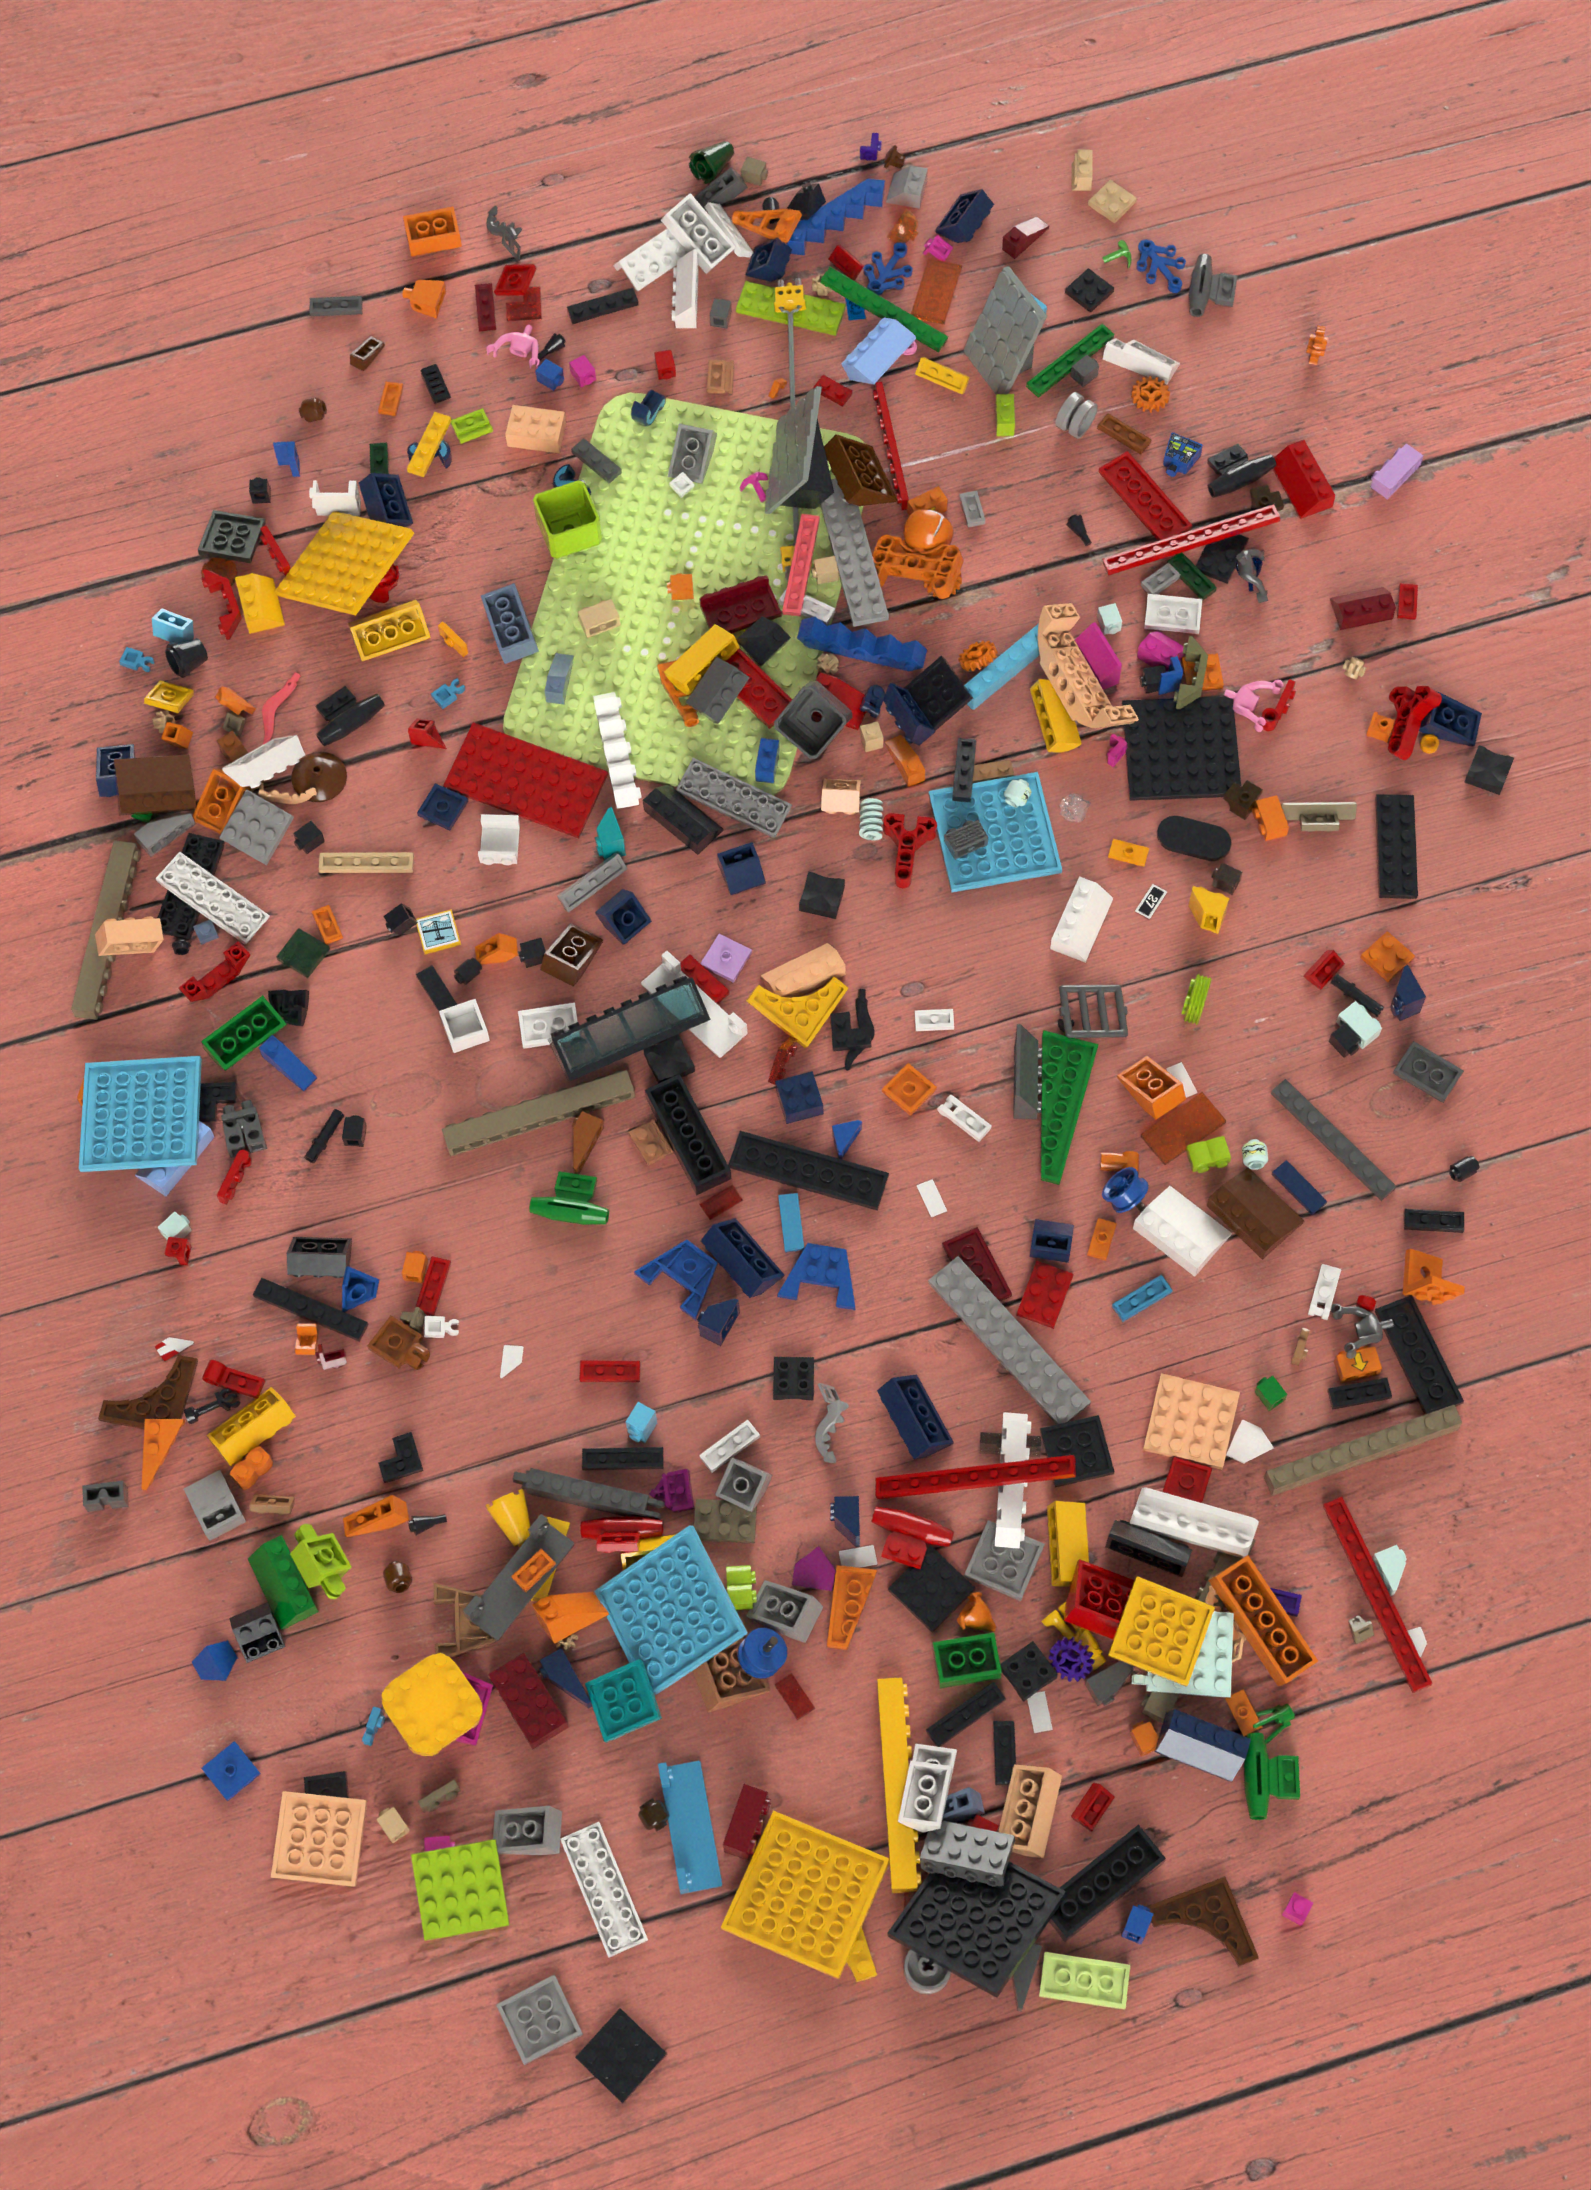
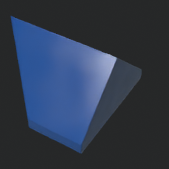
M349 1266L346 1267L342 1284V1311H349L376 1298L380 1279Z
M227 1640L206 1646L192 1661V1664L201 1680L226 1681L238 1657Z

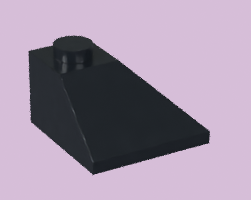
M819 183L804 184L787 207V209L800 211L802 214L800 220H808L826 203Z
M762 616L736 640L761 667L784 647L791 637L779 624Z

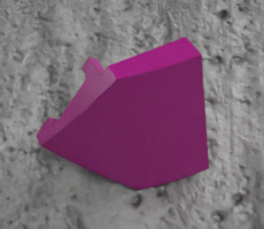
M682 1469L668 1472L667 1474L663 1473L662 1479L655 1489L651 1490L649 1495L656 1500L663 1501L665 1503L664 1506L674 1513L693 1510L694 1501L689 1470Z
M820 1546L795 1563L792 1585L833 1591L836 1569Z

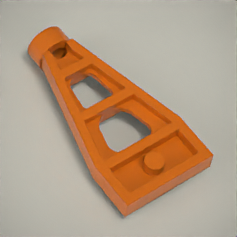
M791 209L754 212L736 210L732 215V222L770 240L778 237L782 242L788 243L802 214L798 210ZM763 218L760 226L753 225L755 219ZM780 218L774 230L766 228L771 219Z
M675 661L658 664L657 669L661 683L682 716L685 726L692 727L699 723L697 711L689 705L682 706L679 697L688 695L680 690L677 691L664 673Z

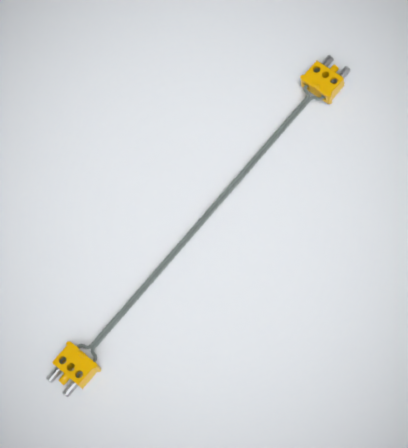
M797 278L795 279V286L789 282L784 287V281L781 279V284L780 280H778V287H775V312L788 314L790 408L795 407L793 313L806 310L804 289L800 278L798 280ZM793 507L794 543L780 547L782 567L786 580H788V572L790 574L799 529L798 507Z

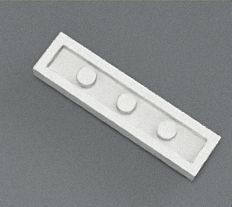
M708 202L705 209L736 246L734 253L739 257L750 258L754 252L720 204Z

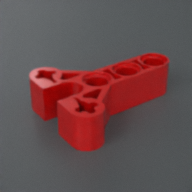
M1407 686L1395 687L1389 694V700L1395 705L1397 717L1388 744V751L1401 760H1407L1412 755L1421 721L1433 708L1438 707L1442 701L1441 694L1429 686H1417L1415 691Z
M889 813L884 817L883 832L890 836L898 847L895 867V884L897 887L904 889L910 886L915 852L927 841L936 838L937 822L933 818L918 816L916 828L912 831H907L904 828V814ZM905 875L907 878H900L899 876Z

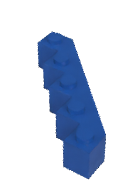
M866 179L822 206L808 220H799L787 243V246L792 249L791 254L805 255L807 241L824 243L827 229L844 231L846 217L863 219L865 205L882 207L885 195V180Z
M815 616L801 621L797 636L799 641L811 649L905 671L923 668L927 649L917 640L902 644L891 634L877 638L866 628L852 632L841 622L827 626Z

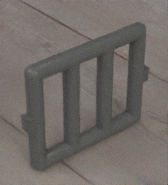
M1061 985L1059 987L1061 1001L1059 1012L1060 1016H1063L1067 1038H1118L1128 1036L1126 1021L1128 1011L1127 1006H1124L1120 985ZM1096 992L1102 1030H1091L1086 993ZM1104 992L1115 993L1120 1030H1109ZM1067 993H1078L1083 1030H1072Z

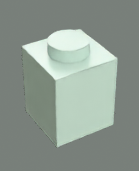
M1116 603L1098 607L1097 619L1103 635L1115 634L1121 631L1122 619Z
M173 1212L158 1226L161 1235L167 1240L168 1237L184 1238L192 1231L188 1225L190 1221L183 1214L179 1216L176 1212Z

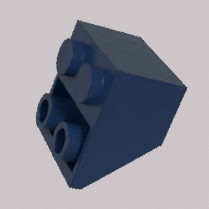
M753 842L717 854L718 866L730 896L766 884Z
M1035 1219L1029 1257L1069 1263L1074 1225Z

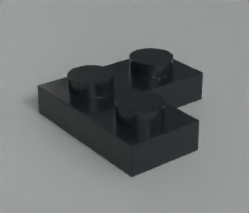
M850 1012L831 1014L833 1051L872 1047L870 1027L851 1029Z
M236 1082L201 1083L200 1122L217 1121L218 1103H236Z
M412 1432L392 1438L397 1457L378 1463L384 1483L423 1471Z

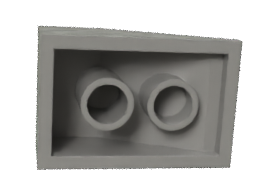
M679 424L668 477L676 478L684 472L692 482L703 484L714 452L717 433L709 429Z
M764 1580L757 1594V1603H753V1609L749 1610L747 1617L789 1638L806 1643L824 1606L812 1595Z
M551 1806L495 1811L493 1839H496L498 1854H559L562 1811Z

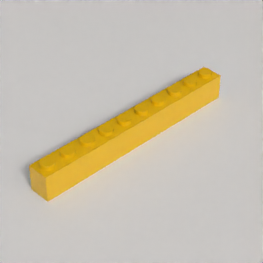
M902 1678L877 1679L892 1893L916 1892L918 1885H921V1872H916V1864H920L919 1851H915L914 1843H918V1831L898 1822L909 1770L908 1759L912 1758V1748L907 1746V1738H911L910 1725H906L905 1717H909L908 1704L904 1705V1697L908 1696L907 1684H903Z

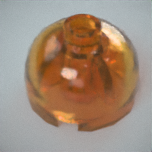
M905 209L887 238L895 243L906 244L909 240L914 241L919 233L916 231L918 228L916 216L908 209Z

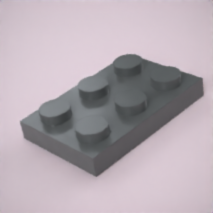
M1413 1041L1394 1069L1393 1074L1444 1103L1464 1070Z

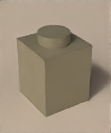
M746 157L741 168L742 179L744 182L761 186L763 180H766L768 176L766 162Z

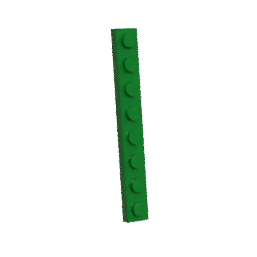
M829 267L821 278V284L881 319H896L916 336V340L938 353L948 340L947 335L832 267Z

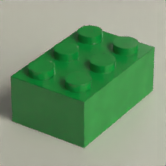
M994 1632L933 1642L932 1650L939 1689L1001 1679L1002 1671Z

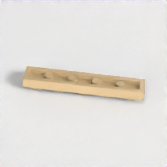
M413 852L320 853L319 857L320 873H413L414 868Z

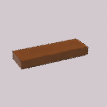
M1108 413L1097 426V429L1140 455L1151 444L1152 439Z

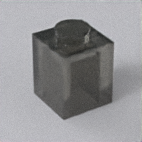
M1222 863L1219 869L1215 868L1211 876L1213 878L1212 886L1233 895L1241 881L1243 872Z

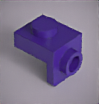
M872 133L871 146H860L861 160L877 161L878 151H881L882 147L879 133Z

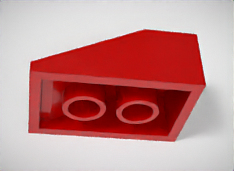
M820 672L816 681L852 711V719L847 723L846 727L859 730L867 712L859 710L865 694L836 677ZM813 712L812 715L822 718L819 712Z

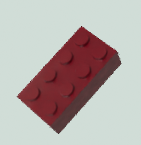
M525 1653L488 1674L492 1684L532 1750L568 1728L566 1720Z

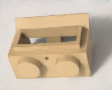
M1078 150L1075 153L1074 162H1072V191H1091L1092 150Z

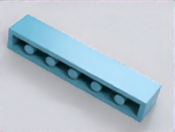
M1039 624L965 684V687L973 696V699L967 703L972 710L976 709L1040 655L1038 648Z

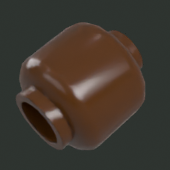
M316 397L303 400L299 413L301 418H304L307 422H315L324 418L327 408L324 401Z
M392 1562L383 1572V1578L390 1591L403 1593L409 1589L412 1583V1576L409 1567L405 1563Z

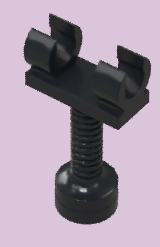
M225 1388L220 1393H215L217 1400L197 1409H194L192 1406L185 1409L186 1419L189 1424H193L198 1421L199 1416L216 1408L222 1407L226 1411L231 1410L230 1408H237L241 1402L236 1401L233 1404L231 1402L239 1396L229 1394L225 1398L226 1393L232 1392L230 1389Z

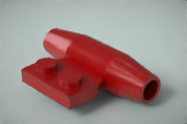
M876 1506L871 1521L892 1532L887 1537L881 1557L917 1569H921L927 1550L926 1544L950 1547L954 1531L933 1520L897 1509Z
M638 1516L603 1517L581 1521L580 1533L581 1538L597 1540V1552L612 1553L614 1551H623L625 1553H632L638 1551L640 1539L663 1536L664 1525L663 1520Z

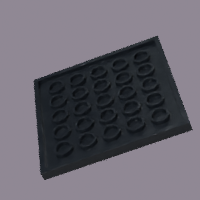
M1226 696L1199 697L1181 709H1176L1177 702L1174 701V698L1122 701V706L1131 705L1139 719L1132 724L1124 725V736L1127 742L1126 761L1130 801L1224 797V794L1234 782L1241 786L1233 699Z
M1010 1861L1004 1874L1003 1886H990L987 1883L978 1881L970 1882L964 1878H952L945 1874L929 1873L887 1934L894 1941L998 1998L1065 1899L1066 1891Z

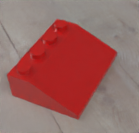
M1079 1559L1065 1604L1064 1621L1114 1639L1134 1580Z

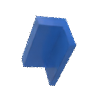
M295 441L273 442L278 465H290L292 476L300 477V460Z
M1178 656L1170 659L1168 672L1161 673L1158 688L1159 695L1175 692V690L1179 691L1183 669Z

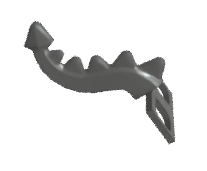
M494 206L488 212L487 229L492 235L502 236L503 246L517 261H520L521 246L515 239L518 238L522 228H514L515 223L513 222L506 226L505 222L500 224L499 221H496L497 218L494 216L497 215L498 208ZM514 245L517 247V254L514 252Z

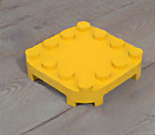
M443 1653L433 1654L424 1658L391 1681L382 1692V1707L385 1714H387L403 1737L409 1749L414 1754L416 1753L421 1756H434L438 1754L440 1750L472 1728L474 1729L479 1724L482 1716V1702L457 1664Z

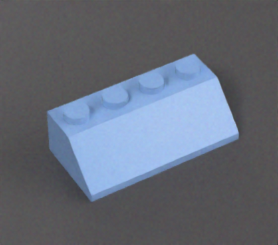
M883 318L841 363L849 380L874 385L913 343L916 336L896 319Z
M200 1121L197 1158L214 1138L211 1128ZM192 1165L140 1168L135 1176L164 1196H167Z

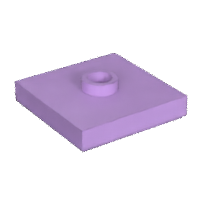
M718 934L700 964L707 970L734 983L752 954V949Z

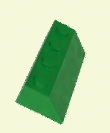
M262 995L203 1039L201 1043L203 1049L213 1061L226 1071L287 1024Z
M282 1535L262 1544L248 1558L281 1631L319 1612Z

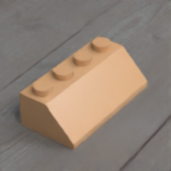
M826 943L760 977L768 991L787 998L801 997L824 986L834 976L837 979L844 976L845 963L837 950Z
M1014 1764L999 1827L1000 1833L1015 1836L1013 1853L1028 1857L1044 1858L1062 1775L1050 1768Z

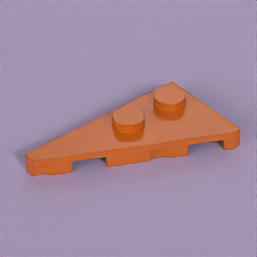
M145 1419L141 1490H147L153 1483L155 1474L165 1461L180 1428L185 1424L184 1419Z

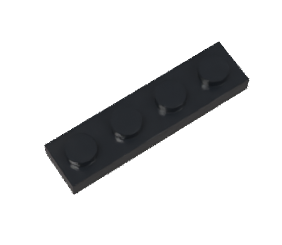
M630 288L567 306V311L572 324L635 307L639 303L634 289Z
M958 738L952 801L971 802L976 739Z
M664 1448L582 1449V1469H664Z
M992 1682L927 1728L926 1732L935 1745L941 1747L1006 1701V1698L996 1684Z

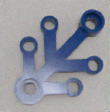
M1142 240L1138 245L1141 257L1137 262L1136 269L1139 272H1144L1147 269L1146 261L1149 256L1152 263L1150 271L1146 275V282L1148 284L1156 282L1158 268L1168 280V290L1172 293L1180 292L1182 288L1181 279L1174 277L1166 265L1183 269L1186 260L1183 257H1178L1175 260L1160 257L1156 254L1160 253L1166 254L1168 257H1174L1176 254V247L1174 245L1161 247L1156 246L1151 240Z
M904 242L894 244V255L886 267H884L880 252L872 254V262L876 264L880 276L876 279L874 267L871 264L865 265L863 273L869 279L867 289L880 296L884 290L891 288L901 290L904 288V280L902 278L885 282L886 279L901 275L904 277L912 276L913 269L909 265L893 270L898 260L907 254V245Z

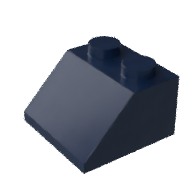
M778 237L756 246L745 275L769 282L781 279L785 274V268L790 260L792 249Z
M624 889L595 912L604 927L623 945L652 922L633 892Z
M1408 965L1404 966L1390 1006L1392 1014L1397 1016L1399 1021L1420 1013L1426 999L1423 990Z
M736 1298L708 1306L705 1312L701 1311L697 1319L700 1336L721 1346L740 1314L739 1300Z
M834 1496V1503H830L831 1521H835V1528L855 1547H860L859 1496Z

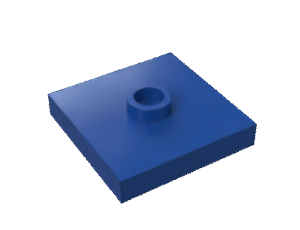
M235 1741L201 1768L227 1801L261 1774Z

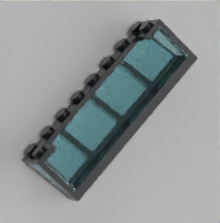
M679 977L673 980L674 984L668 987L666 984L656 987V992L649 994L647 991L638 995L639 999L632 1002L629 999L620 1003L622 1006L620 1008L614 1009V1007L604 1010V1015L599 1017L596 1014L585 1018L587 1022L581 1025L579 1022L569 1025V1030L565 1032L563 1029L551 1033V1038L547 1040L567 1081L575 1080L711 1020L693 977Z

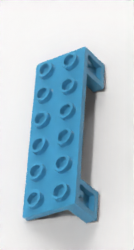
M694 1761L668 1767L666 1762L658 1764L665 1807L669 1813L668 1824L680 1893L686 1894L721 1887L722 1880L701 1762Z

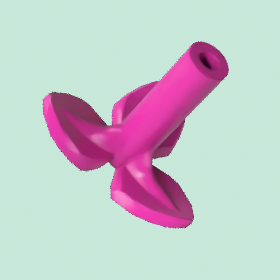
M755 472L743 480L740 485V491L742 492L748 484H752L760 501L764 502L766 501V495L758 480L766 481L768 477L763 472Z

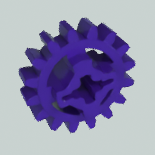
M1064 1637L1062 1641L1058 1640L1050 1649L1051 1654L1048 1659L1053 1660L1051 1666L1056 1667V1673H1061V1679L1066 1676L1069 1682L1073 1678L1079 1682L1081 1678L1085 1679L1093 1669L1094 1660L1091 1659L1093 1652L1087 1651L1088 1645H1081V1639L1077 1643L1074 1637L1069 1641Z

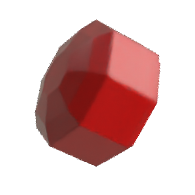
M1360 1295L1355 1306L1371 1312L1374 1311L1376 1300L1370 1296Z

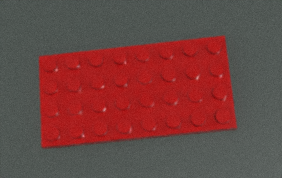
M473 722L443 787L478 802L580 838L607 779L608 771Z

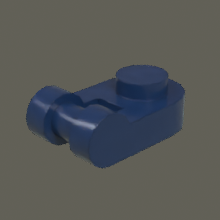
M873 685L868 688L859 710L867 711L870 713V716L876 718L880 713L885 696L884 689L879 685Z

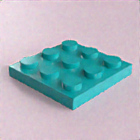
M641 1659L585 1683L604 1742L608 1743L662 1719L643 1660Z

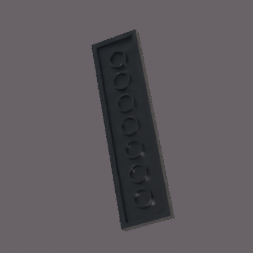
M744 1131L739 1132L728 1164L730 1169L877 1211L889 1178V1173Z

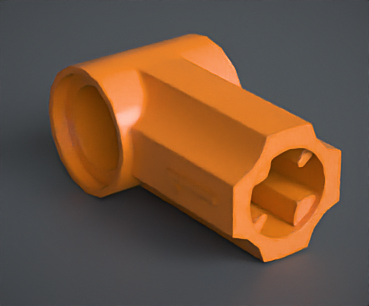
M1125 1151L1122 1154L1101 1153L1100 1170L1119 1172L1124 1168L1133 1167L1139 1173V1153L1135 1151Z

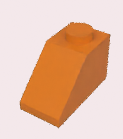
M502 933L492 936L475 946L476 960L480 964L509 961L518 955L517 938Z

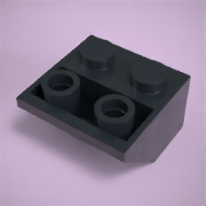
M268 1602L229 1618L232 1631L247 1663L286 1647Z

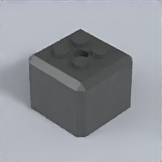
M810 681L803 686L774 721V727L808 758L816 759L852 719V711L818 681ZM813 712H819L822 715L821 721H815L812 718Z

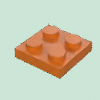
M1218 653L1208 654L1202 691L1223 689L1224 683ZM1182 657L1181 663L1185 684L1192 685L1193 677H1197V672H1194L1195 663L1185 661L1186 657Z
M1387 931L1363 952L1360 958L1384 980L1390 982L1404 969V966L1414 960L1415 955Z
M909 1063L882 1088V1092L910 1116L937 1090V1087Z

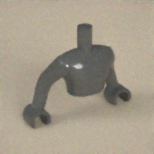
M1244 550L1236 556L1239 574L1244 580L1257 587L1259 591L1256 594L1258 602L1268 601V592L1265 590L1262 581L1256 577V567L1252 560V557H1254L1256 563L1265 561L1264 550Z
M1333 1304L1331 1306L1333 1318L1336 1320L1341 1319L1343 1314H1354L1363 1318L1361 1321L1354 1323L1359 1340L1355 1343L1349 1342L1344 1346L1349 1359L1356 1356V1349L1366 1344L1380 1342L1383 1339V1329L1394 1327L1392 1319L1379 1322L1373 1313L1356 1306L1342 1307L1340 1304Z

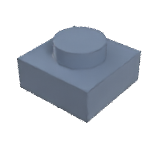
M211 920L193 926L201 945L219 938Z

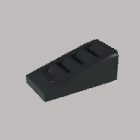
M437 364L420 370L422 379L434 404L451 398ZM444 391V393L435 396L436 393Z

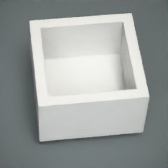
M476 999L439 1011L453 1053L490 1041Z

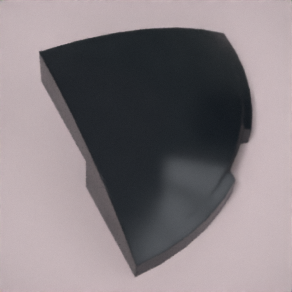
M308 990L268 991L270 1005L282 1017L285 1023L293 1026H304L309 1003Z

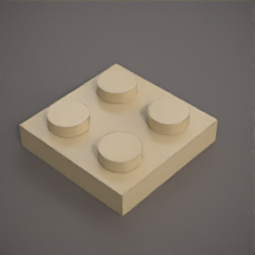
M1109 180L1088 201V205L1113 223H1116L1136 203L1137 198L1112 180Z

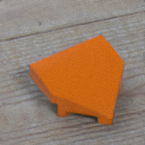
M220 687L215 696L220 704L228 707L237 715L242 710L253 714L256 710L254 706L228 687Z

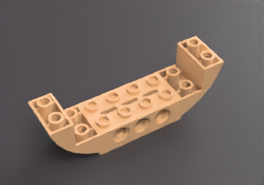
M1073 604L1043 606L1038 625V648L1041 658L1039 663L1072 721L1076 720L1090 728L1126 725L1138 721L1139 719L1131 705L1115 707L1111 705L1076 644L1070 630L1079 620L1080 616Z

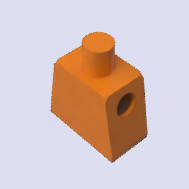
M417 280L413 289H403L402 296L403 298L410 299L412 310L437 318L446 294L445 282Z

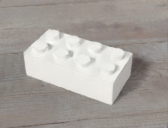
M691 193L661 219L663 224L688 253L693 249H697L698 265L706 274L736 248Z

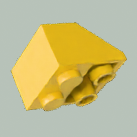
M1193 886L1188 906L1200 928L1218 934L1226 915L1229 898L1221 893L1210 892L1204 887Z

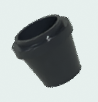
M198 638L179 643H169L165 650L170 668L177 676L182 678L189 676L191 671L208 660L206 649Z

